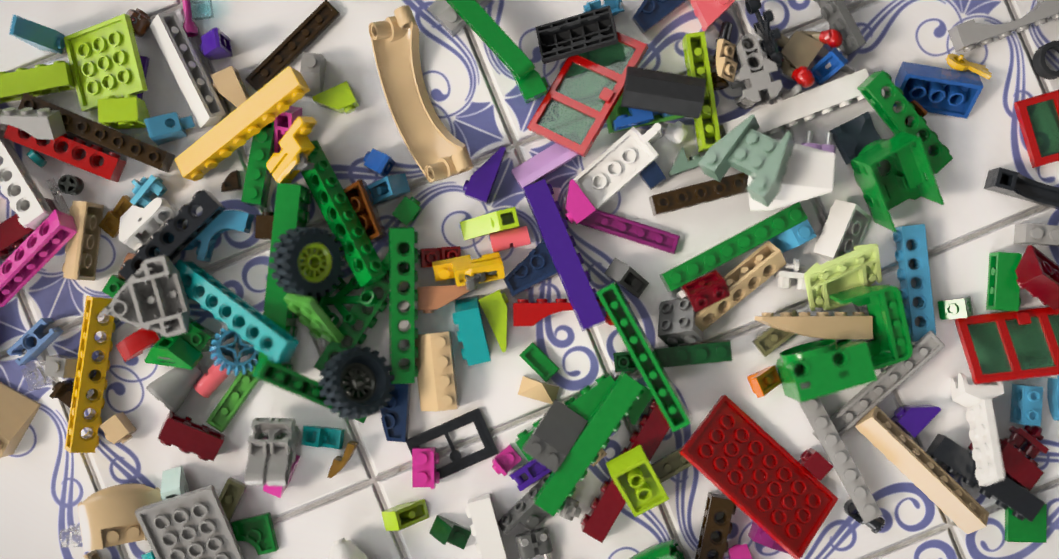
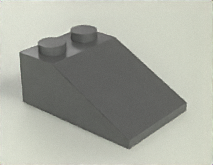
M555 399L522 446V451L555 473L588 421Z

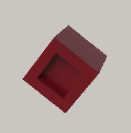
M812 448L805 450L798 461L820 481L833 468L823 456Z

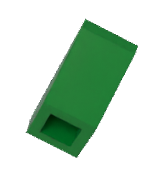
M163 336L151 348L144 361L149 364L192 370L204 356L180 337Z

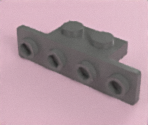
M552 471L543 476L498 521V525L505 535L519 522L532 531L549 515V513L534 504V497Z

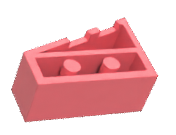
M688 0L694 9L695 16L698 17L702 25V30L705 32L735 2V0Z

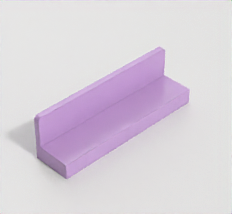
M576 132L565 137L575 143L582 144ZM555 143L512 169L511 172L523 190V187L537 182L578 157L579 154Z

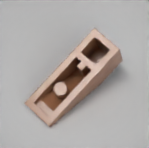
M457 285L417 287L418 310H423V314L435 313L434 309H440L471 291L467 290L466 285L459 287Z

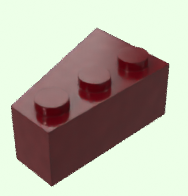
M170 410L157 439L166 446L174 445L179 447V450L184 453H194L204 461H214L224 442L225 435L204 424L200 426L191 422L192 418L188 416L184 419Z

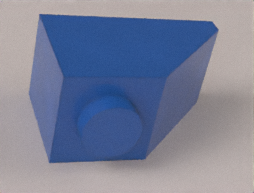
M374 148L371 152L368 151L363 160L365 167L382 177L388 176L396 163L390 156Z

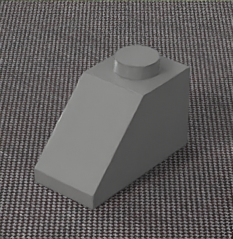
M302 52L300 73L310 88V91L305 94L306 96H315L323 92L326 59L322 54Z
M64 355L46 356L44 376L75 378L78 357ZM94 370L89 374L90 379L93 378Z

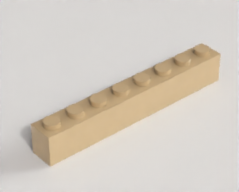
M875 406L856 423L855 427L873 446L878 448L889 461L899 468L916 487L923 491L966 534L987 526L989 513L878 406Z

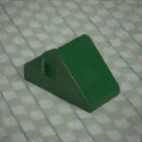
M437 515L429 533L443 545L448 542L464 550L471 535V529Z

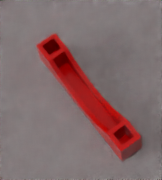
M600 298L597 299L599 307L603 306ZM517 299V303H513V326H534L538 321L551 314L573 310L571 303L567 302V299H555L556 303H548V299H536V303H529V299ZM605 309L607 315L605 322L608 325H614Z

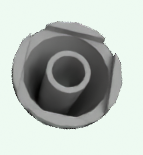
M198 363L192 370L175 367L151 382L146 389L158 401L160 400L164 403L166 408L176 413L201 375L202 371L200 368L202 366Z

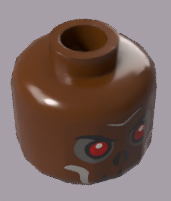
M138 8L136 10L129 9L126 14L130 15L134 35L141 38L150 28V17Z

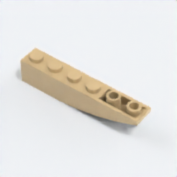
M762 312V316H755V321L772 328L807 337L836 340L873 339V316H865V312H853V316H847V312H835V316H829V312H817V316H811L810 312H798V316H792V312H780V316H774L773 312Z

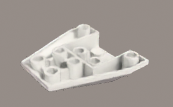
M795 143L791 157L789 156L786 173L783 175L780 192L769 207L753 200L749 195L750 210L771 211L832 192L836 153ZM748 176V185L754 179L751 176Z

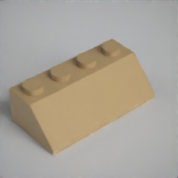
M86 201L72 202L69 214L74 218L77 233L65 245L66 258L62 266L63 278L95 281L101 235L99 224L103 219L104 205Z
M451 331L418 334V339H415V347H418V358H415L416 366H418L417 380L421 411L458 409L459 401Z

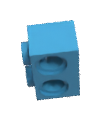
M1012 384L1010 422L1021 425L1041 426L1043 387Z

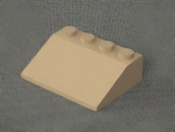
M0 382V458L14 454L41 406L40 403Z

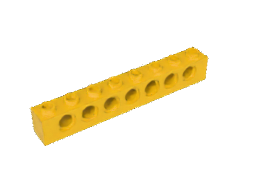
M86 296L65 449L70 453H95V449L99 445L98 428L102 424L100 414L105 404L103 393L107 388L106 372L110 368V360L108 358L109 352L113 348L111 337L116 325L114 316L104 314V319L100 322L97 317L112 302L113 298ZM101 331L102 336L96 341L95 334ZM98 350L99 356L93 360L92 354ZM96 370L95 377L90 379V372ZM93 389V395L87 398V392ZM90 408V414L84 417V411ZM88 427V432L81 436V431Z

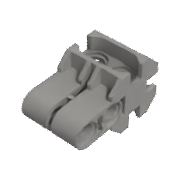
M753 34L744 35L735 47L733 58L738 63V72L735 73L734 82H730L732 89L741 87L742 96L736 97L735 102L736 105L747 110L753 108L752 106L759 101L761 105L768 104L779 94L782 82L781 80L771 82L769 73L777 71L778 68L773 61L767 58L763 59L757 37Z
M255 418L252 421L253 436H249L248 440L249 456L244 476L246 486H265L266 482L268 486L288 485L291 466L296 459L295 446H298L299 429L298 426H295V418Z

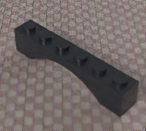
M1000 167L988 171L984 189L1059 210L1058 187L1034 181L1018 172Z

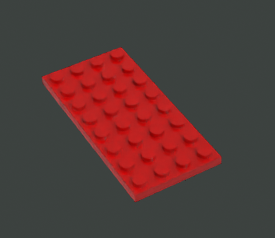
M722 395L679 452L794 559L801 558L838 500L829 489L726 395Z

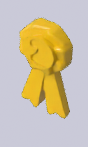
M948 54L946 57L947 64L955 70H970L986 79L991 78L992 73L989 72L985 65L969 62L963 58L964 55L962 54L960 56Z

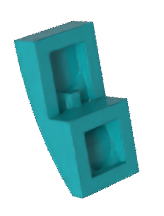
M304 425L301 445L343 449L345 429Z

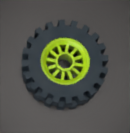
M295 227V229L287 230V234H281L278 237L281 242H274L272 246L276 251L270 252V258H274V263H269V267L275 269V272L271 273L272 278L279 279L276 282L278 287L284 288L283 291L286 293L311 298L325 296V292L331 293L334 290L332 285L338 286L340 283L337 279L338 276L343 277L344 271H341V266L346 267V261L341 259V257L345 256V252L339 250L342 244L340 241H334L337 237L334 234H328L329 231L326 229L313 227Z

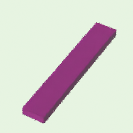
M597 209L579 223L580 225L671 254H675L680 238L679 235Z

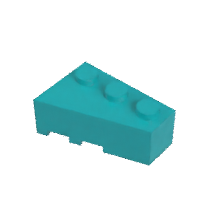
M478 295L455 300V313H452L454 325L458 324L459 327L457 337L459 343H463L464 348L461 349L463 360H467L468 366L491 361L487 336L482 321L483 318L478 304Z

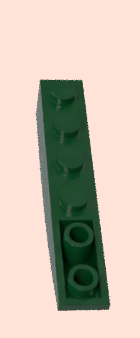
M730 340L653 348L663 367L732 361ZM629 351L613 353L615 372L639 370Z

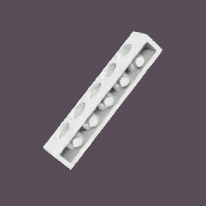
M0 129V190L9 199V205L18 214V220L25 228L29 227L36 230L52 213V210L10 141L3 138L4 132Z

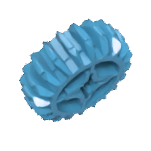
M222 328L220 330L221 334L216 333L215 339L211 340L212 347L209 349V352L213 353L210 355V358L215 360L214 366L221 365L219 368L220 372L226 368L227 375H230L231 371H235V376H238L239 371L246 375L247 369L252 372L254 370L253 366H256L258 363L259 351L255 350L254 345L251 343L244 344L241 341V335L230 329L227 331ZM234 338L231 344L221 346L226 340ZM236 343H237V348H238V350L240 351V352L238 353V357H237V352H236V350L234 349V348L236 347ZM222 354L230 356L233 362L227 360ZM253 354L247 361L240 363L241 357Z

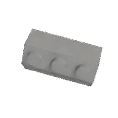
M436 0L427 8V11L452 37L467 25L445 0ZM492 0L476 1L484 9Z

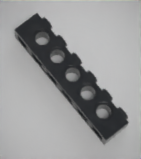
M206 190L198 191L194 194L193 200L189 204H185L179 209L178 215L169 219L160 232L158 231L150 237L151 241L148 244L141 246L132 259H128L122 264L123 268L118 273L128 281L139 270L143 261L156 257L154 252L157 247L160 249L159 256L166 255L172 261L226 208L211 192ZM201 206L203 211L202 214L198 216L196 211L197 208ZM187 220L188 227L184 230L182 224ZM171 234L174 235V241L172 243H170L168 240Z

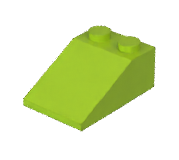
M641 445L606 462L613 481L634 517L669 500Z

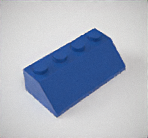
M902 62L894 84L903 91V96L907 101H917L927 112L966 119L984 87L978 74L909 62Z

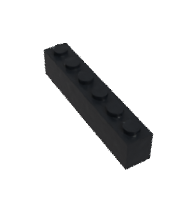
M937 434L926 451L939 466L943 464L948 467L946 469L947 472L956 477L960 475L964 478L963 482L972 488L976 486L980 489L979 493L988 499L994 498L997 500L995 502L996 505L1004 510L1009 508L1013 511L1011 515L1021 521L1026 519L1032 522L1045 503L1006 476L1005 479L989 486H979L975 476L976 463L972 453L945 435Z

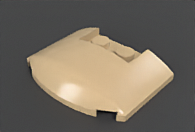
M139 483L120 484L99 490L91 494L83 502L81 501L77 506L84 551L100 550L106 547L147 540L135 511L137 508L162 501L160 488L155 487L154 489Z

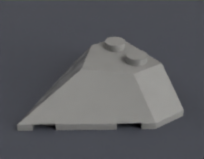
M166 255L145 260L140 265L139 270L129 278L113 297L112 302L101 311L102 314L117 317L121 321L146 330H153L166 337L188 332L190 318L189 303L180 272Z

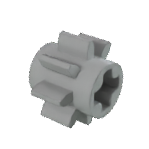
M567 497L564 501L565 506L559 516L573 521L574 516L579 518L582 509L578 506L579 501Z

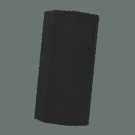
M610 5L535 27L543 64L618 43V35Z
M628 66L621 106L698 119L704 103L706 80L704 78Z

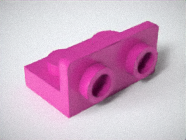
M436 447L412 448L413 487H431V489H435L436 484L440 483V472H436V464H439L440 455L439 452L436 453Z

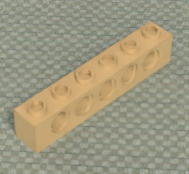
M767 241L726 274L723 279L726 281L730 296L695 312V325L703 332L784 267L787 263L781 250L770 241Z

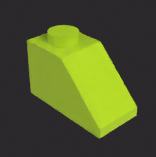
M347 81L312 97L313 101L318 105L340 113H351L356 110V107L360 106Z
M425 499L397 505L381 512L386 531H400L429 518Z

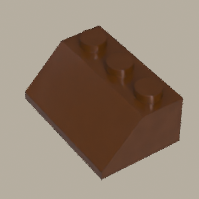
M359 179L343 189L371 243L386 237L385 228L367 183Z

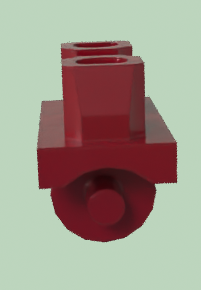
M1012 425L1008 429L1012 432L1009 440L1015 443V447L1020 448L1024 442L1027 444L1023 451L1027 454L1028 458L1035 459L1040 452L1044 454L1048 452L1049 449L1039 442L1044 438L1041 435L1042 428L1040 426L1031 427L1026 425L1022 429Z

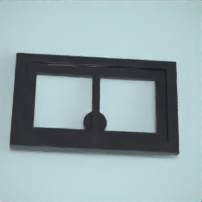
M479 408L413 436L406 442L412 455L413 447H420L419 445L445 435L452 451L450 459L453 462L436 469V472H440V479L499 454ZM474 422L485 448L461 458V452L455 450L448 433Z

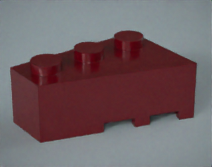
M1005 437L1003 439L998 438L1004 475L1019 486L1031 491L1044 472L1037 467L1039 464L1036 461L1026 458L1027 454L1017 447L1015 448L1014 442ZM972 442L968 446V449L973 451Z

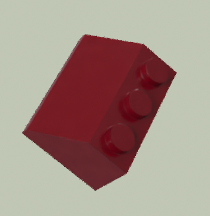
M1029 245L1015 270L1018 277L1016 282L1021 289L1029 291L1032 297L1040 299L1043 305H1048L1055 310L1059 308V265L1033 245Z

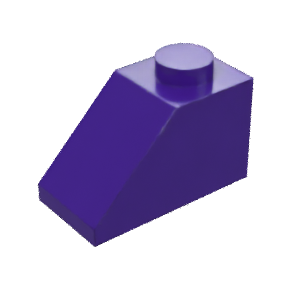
M213 28L201 36L200 51L209 60L233 57L230 38L220 29Z
M904 405L894 412L891 420L907 435L915 438L942 409L934 405Z

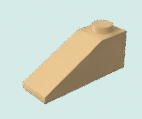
M229 66L211 75L213 79L211 84L215 92L220 93L237 108L250 98L238 70L233 66Z

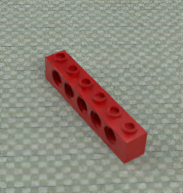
M8 125L3 138L114 182H119L127 162L120 159L121 155L111 151L108 154L102 152L104 148L91 144V147L85 145L86 141L74 137L73 140L67 138V133L54 140L50 139L49 144H47V139L29 137V133L17 127ZM68 144L67 151H64L65 145ZM86 151V156L82 159V153ZM103 158L104 163L100 166L99 161Z

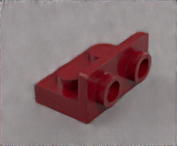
M717 270L681 286L683 293L690 301L695 312L730 296L726 281Z

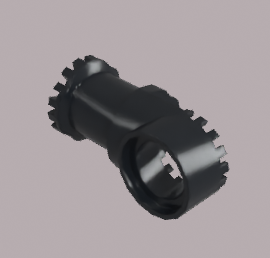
M850 499L845 503L844 511L848 516L860 524H865L871 528L873 533L877 534L879 530H882L881 528L885 525V520L882 517L864 523L858 511L855 514L850 513V506L854 504Z

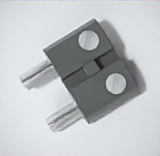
M548 527L534 529L531 532L527 531L515 536L520 559H531L539 554L540 556L543 555L544 559H551L550 552L553 551Z

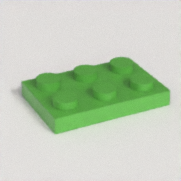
M287 293L283 298L288 304V309L296 313L299 317V322L310 330L311 336L316 339L322 338L328 342L334 341L338 343L344 339L342 333L313 298Z

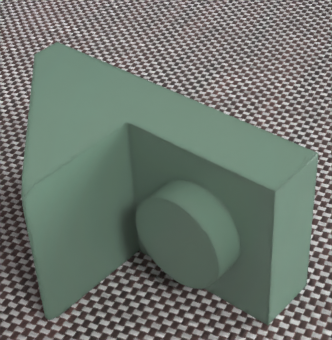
M682 147L668 173L669 177L700 167L698 163L703 156L701 157L700 154L689 157L690 161H688Z

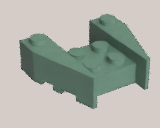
M752 114L712 145L698 164L705 175L719 182L730 167L753 177L754 179L746 188L750 197L769 207L780 192L783 175L786 173V166L789 156L791 157L795 142L789 131H787L780 142L758 132L759 124L755 115Z

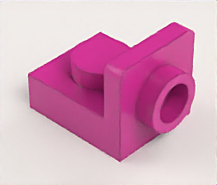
M509 444L492 459V467L497 474L500 475L502 473L503 476H506L522 460V457Z

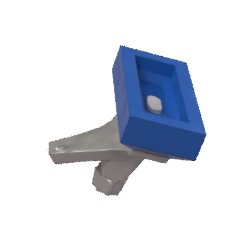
M836 47L833 48L810 69L815 81L822 85L837 71L847 74L854 73V68L846 64L848 62L847 54L840 53Z

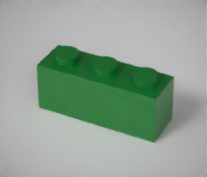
M989 253L986 310L1019 311L1021 305V298L1019 297L1020 287L1016 282L1018 277L1015 270L1022 258V253Z

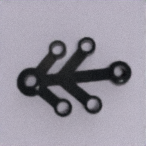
M745 0L748 13L750 15L755 13L758 22L753 24L755 33L763 39L760 41L762 50L767 53V59L776 63L777 68H780L782 62H784L782 53L778 51L777 40L781 39V32L779 28L770 29V22L774 21L772 11L769 9L762 12L761 15L759 11L762 8L760 0Z

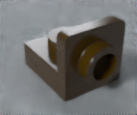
M71 380L59 381L53 386V392L49 397L52 399L58 398L70 408L74 383Z

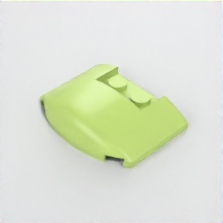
M878 245L854 246V251L821 265L817 262L810 267L804 274V280L811 311H815V307L823 308L825 311L844 306L830 299L829 295L858 286H871L875 281L880 283L882 281Z

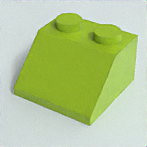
M127 94L124 95V98L105 96V99H97L98 123L115 130L146 128L144 119L151 118L145 101L138 98L137 95Z

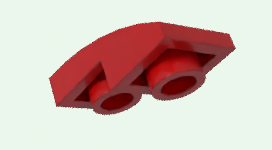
M460 246L420 249L421 268H432V262L460 257Z
M141 328L115 346L123 360L127 362L143 354V350L155 345L160 339L155 331Z

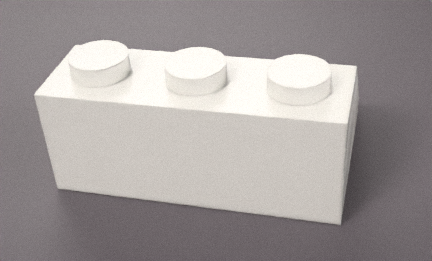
M835 199L834 204L829 210L826 223L822 226L821 235L815 243L813 252L819 257L830 261L854 251L853 247L861 244L872 217L857 204Z

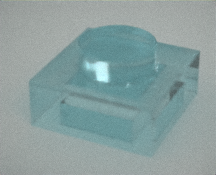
M190 0L192 18L194 20L214 18L212 0Z

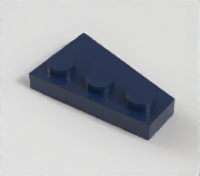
M644 0L632 20L644 34L687 0Z
M544 240L504 278L512 297L558 274Z
M391 384L395 385L394 391L389 392L393 396L391 400L386 402L388 405L380 409L386 440L407 442L411 384Z

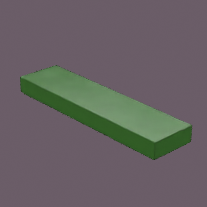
M247 369L246 375H243L242 372L239 373L206 422L221 433L225 431L260 380L252 376L253 371L251 372Z

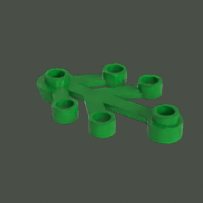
M338 277L337 279L341 284L338 286L332 285L334 290L331 293L325 292V296H317V298L313 299L330 320L334 317L332 321L334 325L338 324L339 316L331 313L327 305H334L343 316V321L348 325H353L357 318L343 304H363L366 307H372L377 303V295L371 290H365L360 296H346L353 289L357 290L361 287L358 283L354 285L357 281L355 277H352L347 285L341 277ZM336 289L340 290L335 296L329 297Z

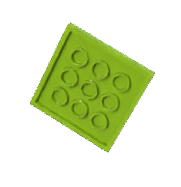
M122 14L63 37L82 112L97 109V99H105V96L124 98V95L127 94L137 95L148 91L130 15Z

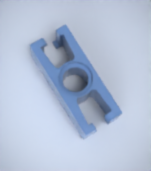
M41 318L6 352L10 356H21L23 354L22 350L25 348L27 353L22 359L17 358L15 362L19 366L29 365L64 331L57 326L56 328H50L47 335L44 334L43 331L47 326L55 321L52 318ZM34 338L37 339L36 345L34 344Z

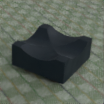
M869 112L829 131L833 133V140L846 165L850 164V161L856 158L869 143L882 139L873 125Z

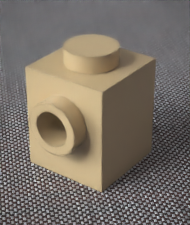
M124 412L114 414L100 425L105 433V438L113 444L119 442L124 444L133 437L131 434L137 430Z

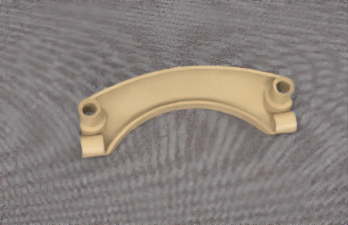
M401 6L394 11L395 16L387 17L385 21L371 22L369 24V34L379 78L394 122L426 179L429 182H435L469 171L474 166L465 144L447 130L433 108L421 69L419 28L410 6Z

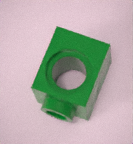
M405 196L392 215L410 227L423 210L419 206L421 202L413 196L410 199Z

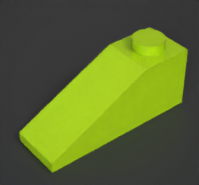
M498 290L478 301L502 352H505L507 350V303H509L505 292L501 293Z

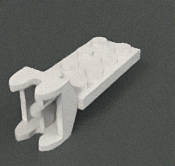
M959 373L958 381L956 378L951 379L952 401L968 408L966 419L970 425L969 438L973 444L972 457L976 463L975 476L979 486H989L1005 479L992 404L993 399L1004 394L1003 382L985 383V385L974 384L973 382L972 385H968L966 376Z

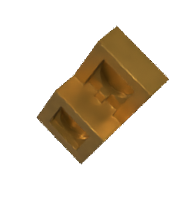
M127 195L121 197L113 211H108L99 224V227L112 238L119 234L120 217L133 205L129 202L131 198Z
M352 440L348 442L343 457L337 456L333 459L328 478L335 476L348 463L356 450L357 442Z

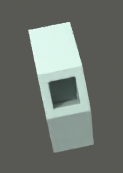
M183 466L162 472L160 493L162 500L190 492Z

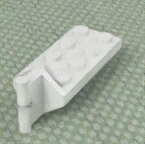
M655 123L644 135L633 126L574 178L582 192L597 209L659 157V154L651 145L662 138L661 125Z

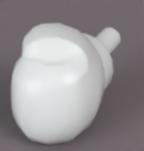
M677 121L674 125L668 124L667 128L661 126L662 131L665 132L664 137L677 144L684 142L688 130L684 127L683 122Z

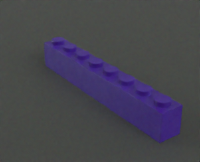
M543 179L523 187L524 195L582 332L603 324L605 317H607L603 306L599 307L597 291L595 288H591L589 283L592 281L590 274L587 270L584 271L582 264H584L583 258L580 253H576L574 248L576 246L575 239L572 235L569 236L567 232L569 226L566 219L561 218L559 213L561 207L559 202L554 201L552 197L554 191L551 184H547L546 180Z

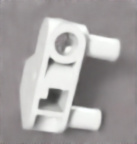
M164 198L153 199L145 208L132 205L120 217L119 240L134 251H137L141 246L148 244L151 241L150 237L154 233L160 232L169 219L176 216V209L169 205L168 201ZM186 220L182 224L183 229L187 226ZM157 248L154 252L155 256H157L160 252V250Z

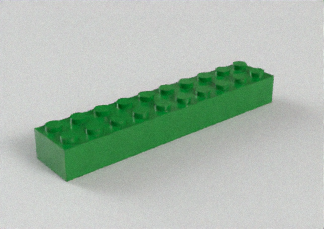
M277 183L270 252L276 251L272 246L274 242H281L278 238L281 234H287V230L295 229V227H306V223H309L310 212H308V204L312 202L310 189L302 185ZM269 256V263H274V258ZM268 265L263 315L291 336L296 337L298 327L295 326L298 316L288 309V304L283 299L287 293L283 291L284 288L278 287L276 282L279 279H273L271 273L275 272V269H271ZM259 352L258 361L260 357L269 360L266 354ZM292 357L289 362L278 364L293 371Z

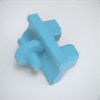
M151 175L148 179L143 176L140 181L133 179L132 183L135 187L132 192L135 195L129 202L135 206L145 208L152 201L150 196L153 193L161 197L165 194L167 188L162 184L163 180L154 175Z

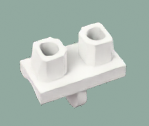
M794 258L791 264L787 263L785 265V269H791V272L777 271L775 273V277H778V288L790 289L791 279H797L796 289L806 290L805 273H798L799 270L805 271V265H800L799 259Z

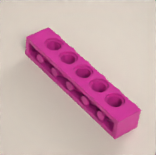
M55 209L0 265L1 307H4L77 233L73 216Z

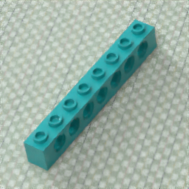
M178 260L175 267L180 272L185 293L188 294L187 297L201 304L200 307L214 314L213 317L227 324L228 329L240 334L241 339L253 344L254 349L266 354L271 362L279 364L290 361L299 344L297 339L193 261Z

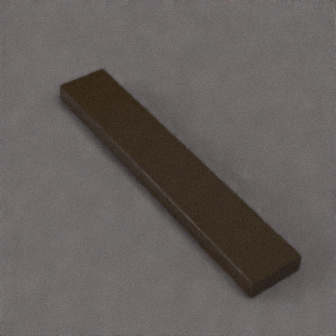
M325 0L245 80L256 91H259L286 69L341 14Z

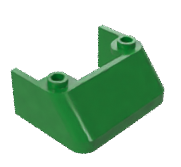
M892 285L858 286L829 295L830 299L843 305L850 302L857 306L867 304L869 316H873L874 339L867 341V346L874 370L906 361L912 356L913 348L901 292L897 287Z

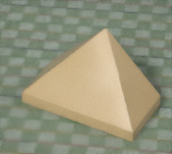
M523 376L518 395L552 404L557 398L560 386Z

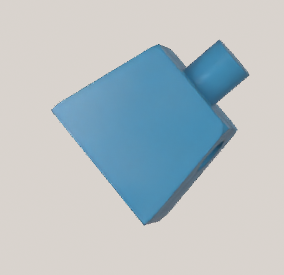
M177 112L144 119L149 137L157 145L186 137L185 129L195 127L192 115L181 118Z

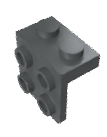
M687 297L660 303L658 337L668 346H677L682 343H695L696 341L703 340L704 333L695 325V311Z

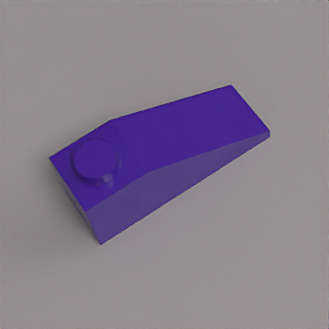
M501 147L471 175L470 180L465 181L463 191H465L464 195L466 197L487 204L506 153L505 147Z

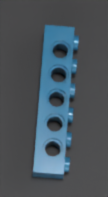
M925 224L895 227L896 232H893V239L896 242L897 248L895 259L899 267L897 278L900 281L901 288L899 290L911 342H917L929 331L936 335ZM908 241L912 243L911 250L907 247ZM910 260H913L914 267L912 269L909 266ZM912 279H915L916 286L914 288L911 286ZM915 297L918 300V305L916 307L913 305V299ZM916 317H919L920 324L918 326H916L915 324Z

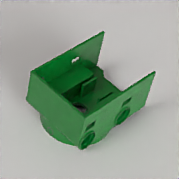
M902 131L889 139L873 141L865 146L856 158L850 161L854 170L855 181L862 189L863 197L874 222L893 232H896L889 210L908 199L916 200L924 197L944 205L921 137ZM883 160H887L890 163V170L885 176H881L878 169L881 166L880 162Z
M835 339L809 342L779 353L780 358L776 363L785 396L799 402L877 381L866 341L854 342L850 341V339L837 341ZM810 382L811 387L801 389V383Z

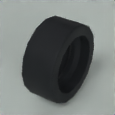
M1059 41L1049 42L1041 46L1034 53L1032 65L1035 72L1042 78H1059V70H1051L1045 62V54L1048 50L1053 49L1059 53Z

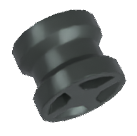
M64 175L58 181V188L65 194L78 195L83 191L84 183L79 177Z

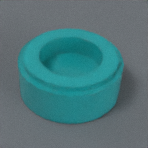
M31 149L27 153V156L39 167L42 168L47 164L45 158L37 151Z

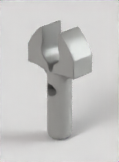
M797 84L792 89L782 92V100L802 93V86Z

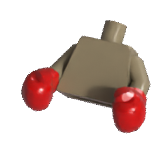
M835 29L822 32L795 31L790 38L781 33V39L777 40V43L782 48L780 52L784 58L781 66L783 74L791 77L804 88L811 87L814 84L815 78L808 69V66L824 44L832 48L840 47L843 42L842 34Z

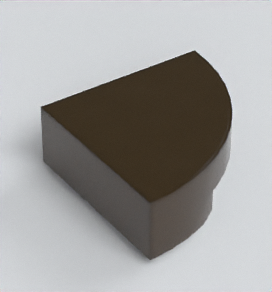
M238 170L231 172L222 183L221 192L242 190L240 172Z

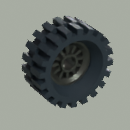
M355 346L331 357V360L324 364L326 368L320 372V376L324 378L318 381V386H323L324 390L319 391L320 396L325 395L327 398L323 403L325 406H332L330 411L333 414L340 412L338 416L340 418L348 417V420H354L375 414L380 409L385 408L388 405L386 402L391 400L393 396L389 394L395 388V385L390 383L395 380L394 375H389L392 367L391 365L386 366L384 364L387 361L384 356L378 357L380 352L377 350L370 352L371 347L366 346L361 349V346ZM353 380L356 382L357 387L353 385Z

